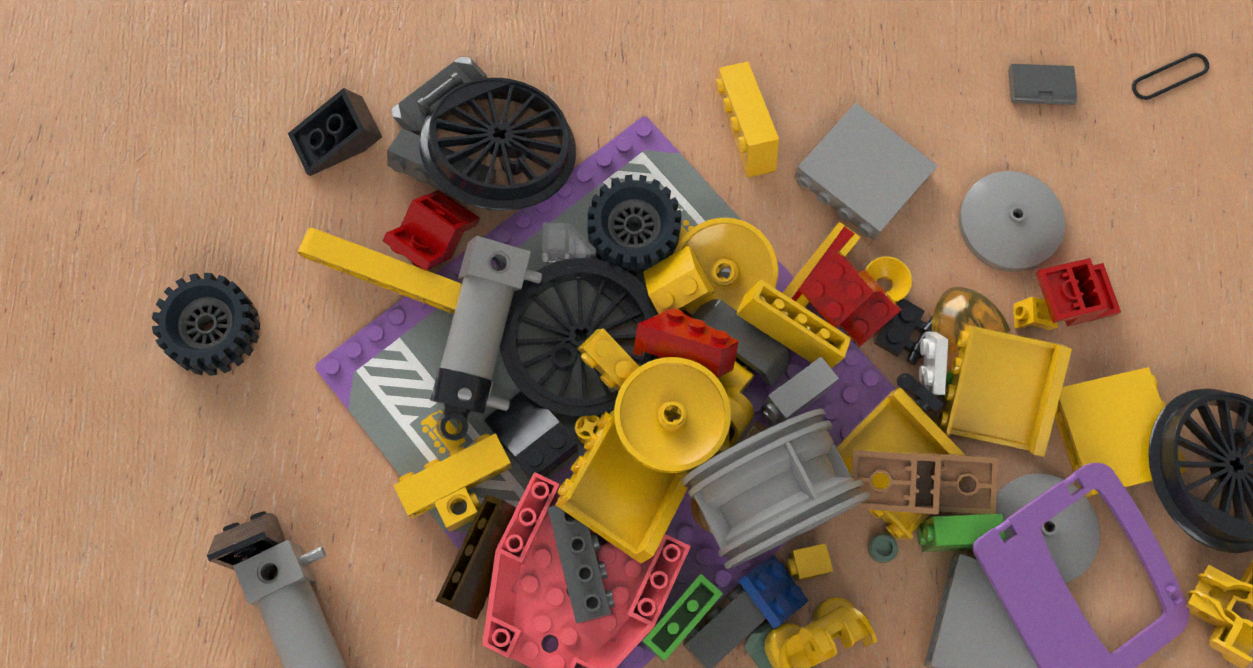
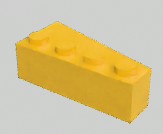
M749 62L720 67L719 77L715 79V86L718 95L721 94L723 109L728 115L731 131L734 135L746 178L775 172L779 137Z

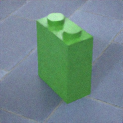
M1003 514L933 516L920 524V528L917 529V541L919 545H922V552L973 550L974 542L980 536L1003 522ZM1004 530L999 534L1003 541L1006 540Z

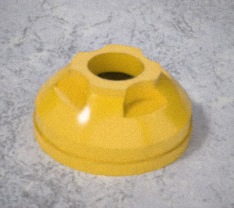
M890 256L876 258L865 269L876 282L884 278L891 283V290L886 293L895 303L904 299L911 289L912 275L910 270L897 258Z

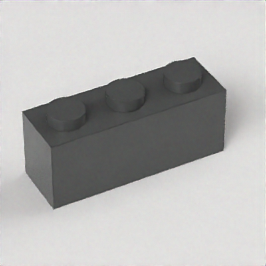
M741 586L728 597L731 601L730 604L724 609L720 606L715 608L707 616L710 620L708 624L702 629L697 625L686 636L689 641L684 646L703 668H713L766 619L746 590H743Z

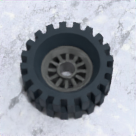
M631 174L625 175V182L620 183L618 177L612 179L610 189L604 184L600 188V196L594 195L592 207L589 206L587 226L588 241L590 247H593L595 257L597 259L602 257L603 261L629 269V273L636 276L637 269H642L643 273L673 254V250L676 249L679 241L682 214L681 210H678L679 203L676 197L670 199L671 190L667 186L660 190V181L653 179L651 184L647 183V176L644 175L639 176V181H633ZM631 224H636L641 229L633 232L627 227Z
M195 273L189 275L190 282H186L183 278L175 281L178 288L173 291L168 287L164 291L168 297L165 301L160 298L158 299L156 306L161 311L160 313L153 312L152 320L158 324L157 326H152L153 334L159 338L155 340L158 346L187 371L190 369L193 373L202 375L203 371L209 376L217 375V368L224 373L231 371L229 364L233 362L240 366L244 362L240 356L243 353L250 356L253 352V349L249 346L250 342L257 343L259 336L254 332V330H260V322L256 319V316L259 315L251 300L233 281L230 283L226 277L221 275L216 278L212 273H204V279H202ZM214 322L210 330L204 331L207 323Z

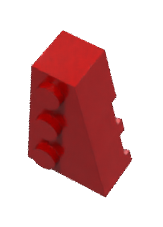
M671 308L637 324L633 354L642 356L643 352L659 356L658 359L678 357L692 360L706 367L717 378H720L733 371L739 341L730 337L724 331L716 330L706 325L702 320L693 319L685 315L681 310Z

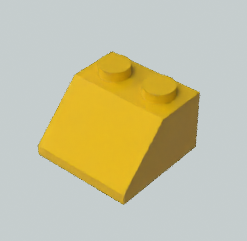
M690 245L643 272L648 295L658 314L671 308L684 311L715 293Z

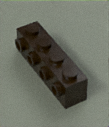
M485 495L436 598V602L477 620L490 593L495 551L516 510L515 506L502 499Z

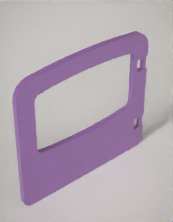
M1103 463L1083 465L1073 472L1071 476L1051 487L974 542V555L1038 668H1136L1181 634L1187 627L1189 621V608L1186 607L1187 601L1162 549L1119 478L1109 466ZM1077 480L1081 488L1070 494L1067 487ZM1093 489L1099 493L1122 527L1139 557L1162 607V614L1157 620L1112 653L1108 652L1082 614L1065 584L1041 532L1042 525ZM1010 527L1014 535L1003 541L999 534Z

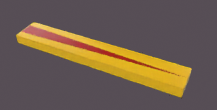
M839 222L782 293L806 308L810 302L798 288L837 251H840L846 257L861 237Z

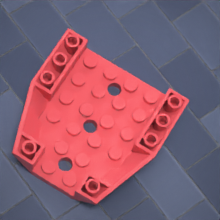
M534 472L495 551L482 645L530 668H617L654 628L691 546L664 534L654 556L643 563H639L609 541L605 545L600 546L601 550L596 551L598 562L604 561L608 578L603 579L606 591H612L616 607L610 608L612 613L610 616L577 624L567 592L568 589L547 509L548 507L555 506L561 496L557 493L561 485ZM548 635H554L559 642L557 650L552 653L546 652L542 646L543 639Z

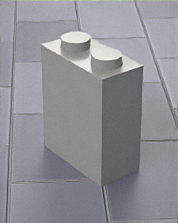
M820 357L768 395L761 408L764 411L762 412L764 419L770 426L798 416L829 393L839 378L825 360Z

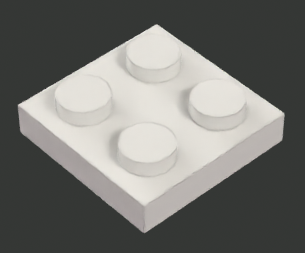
M925 332V339H921L920 344L921 355H924V366L919 368V381L923 382V386L934 395H945L948 339L937 332Z

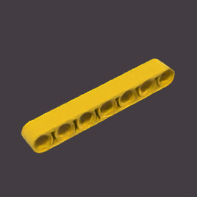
M307 229L297 251L302 257L448 313H455L462 286L461 283L318 229Z

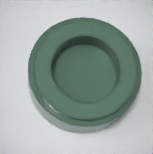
M879 534L870 540L868 552L874 561L887 563L896 557L898 545L892 536Z

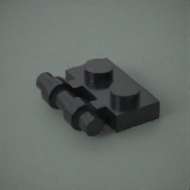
M902 299L897 304L902 310L884 326L874 344L896 357L904 349L910 353L906 361L916 365L919 358L924 357L920 352L921 339H925V332L938 333L937 327L941 319L932 315L928 323L920 320L925 310L906 299ZM914 329L921 333L917 342L909 340Z
M902 373L897 377V385L904 390L910 389L915 393L917 397L914 401L927 412L931 408L937 412L944 405L943 402L912 375Z

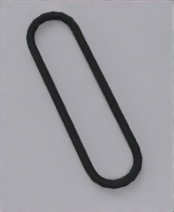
M1189 54L1134 80L1132 84L1133 93L1138 98L1144 100L1154 98L1204 75L1209 69V61L1202 54ZM1199 57L1205 62V69L1156 93L1143 96L1136 90V84L1139 81L1187 59Z

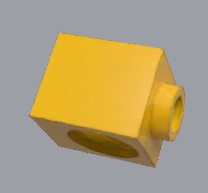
M465 487L434 502L449 532L474 521L478 512L477 509L481 506L475 492L469 494ZM457 503H466L467 509L463 514L456 515L453 513V508Z
M826 543L793 550L789 553L790 558L786 560L790 576L794 575L796 581L833 572Z

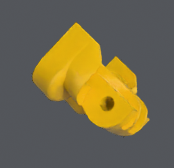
M736 361L733 371L718 378L729 398L731 408L730 425L735 430V434L729 443V448L735 446L751 424L754 416L753 405L742 394L753 380L754 374L747 370L746 365L743 367Z
M1253 561L1247 567L1240 581L1208 565L1203 574L1197 575L1199 582L1195 590L1188 592L1190 599L1186 607L1189 608V612L1194 616L1215 626L1208 640V644L1212 649L1220 652L1224 660L1239 668H1245L1253 660L1249 656L1253 648V622L1242 619L1232 611L1235 602L1239 601L1247 604L1248 610L1253 612Z
M832 597L822 601L815 607L812 614V622L806 626L801 627L797 624L785 623L775 629L773 628L765 639L764 649L773 668H811L837 655L836 645L833 640L836 637H839L845 649L852 647L860 639L865 647L877 642V638L868 618L861 611L856 609L845 598Z

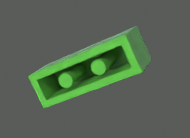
M700 574L645 637L642 643L662 662H665L723 593Z

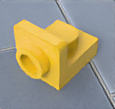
M1030 297L1013 304L1015 328L1022 329L1028 326L1047 330L1058 328V322L1052 323L1044 299Z

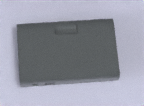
M1011 64L1009 67L1012 103L1075 105L1077 102L1074 66Z

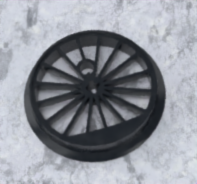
M481 78L455 87L444 95L431 110L420 132V155L431 178L439 187L454 198L483 209L499 211L518 210L547 200L556 194L568 181L576 161L575 138L558 105L539 89L524 82L508 78ZM487 99L492 120L476 102L477 100ZM493 99L506 100L501 123L498 121ZM514 101L523 104L505 124L510 102ZM468 104L480 120L460 109V107ZM529 108L538 112V114L517 123ZM451 113L469 125L447 121L445 118ZM544 120H547L552 126L527 129ZM439 129L465 134L464 136L436 137ZM557 136L560 145L531 138ZM471 145L447 157L440 150L443 147ZM531 149L559 154V157L553 163ZM482 150L464 172H460L452 166V164ZM491 154L492 159L486 182L470 178V175ZM497 157L500 159L502 170L506 173L508 185L490 184ZM509 158H516L518 160L512 161ZM526 158L547 171L540 176H536L526 164ZM523 172L530 180L515 184L512 175H519Z
M572 258L542 267L536 271L542 273L540 283L524 280L522 288L513 294L500 344L501 356L506 370L515 385L529 399L546 409L548 408L550 411L569 416H593L610 412L615 409L618 391L615 390L610 393L607 385L600 379L601 373L593 367L606 395L587 399L585 362L582 359L583 399L563 397L579 354L580 356L582 355L578 348L585 342L584 340L577 342V335L581 337L587 335L588 339L617 306L627 316L599 329L604 328L608 332L632 320L638 324L658 315L648 295L647 288L625 269L603 260ZM581 280L598 290L586 323H583ZM577 281L579 324L576 323L558 287L560 283ZM553 287L573 327L542 302L538 296ZM601 294H603L613 303L590 326ZM535 302L567 331L524 317L523 315L530 304ZM520 323H525L562 336V338L518 340L517 335ZM636 334L610 336L615 341H635ZM557 344L551 351L524 363L521 362L518 355V346ZM567 352L571 359L567 363H559L556 360L557 354ZM626 352L635 362L641 363L640 366L659 357L646 352L644 357ZM551 358L553 367L537 383L528 374L526 369ZM557 370L567 371L559 395L542 387Z
M1195 389L1171 400L1160 412L1154 423L1149 441V467L1155 490L1164 508L1175 523L1196 541L1222 552L1244 553L1253 551V524L1248 523L1245 508L1246 504L1253 517V464H1248L1249 461L1253 460V454L1246 457L1253 447V432L1249 437L1245 434L1247 421L1253 426V399L1218 389ZM1208 405L1218 406L1221 430ZM1195 409H1198L1210 435L1190 416ZM1230 410L1238 414L1235 429L1232 428ZM1183 425L1208 449L1181 437L1180 433ZM1178 445L1211 460V462L1179 461ZM1179 467L1209 468L1211 474L1185 486ZM1211 479L1217 480L1203 500L1189 493V490ZM1222 490L1219 509L1211 506V503ZM1231 501H1233L1235 517L1229 515Z

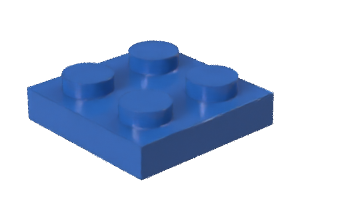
M775 555L768 558L739 580L740 584L774 629L808 602L802 589L796 585L787 573L784 565L778 561Z

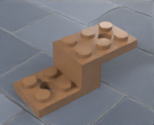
M853 450L852 478L855 481L861 479L864 486L859 488L861 493L868 491L870 495L869 499L853 508L938 515L939 511L982 515L996 514L999 458L922 452L895 453ZM885 473L889 477V484L886 488L878 489L873 485L872 478L875 474ZM969 476L975 480L974 490L963 492L959 488V481L963 477Z

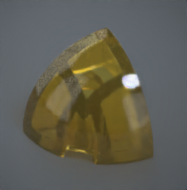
M951 287L943 293L937 302L932 319V332H937L948 339V353L960 351L961 347H958V338L962 330L965 331L966 325L1004 333L1011 331L1005 317L995 304L984 295L963 287Z

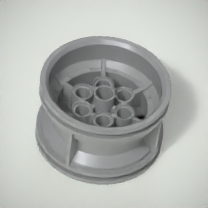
M815 409L770 427L718 454L683 478L684 486L692 487L688 494L691 499H696L720 547L718 551L720 558L727 556L729 560L724 563L726 570L755 558L870 498L868 491L861 493L859 488L864 486L862 480L855 481L851 477L829 433L833 426L829 420L823 421L826 417L824 409Z

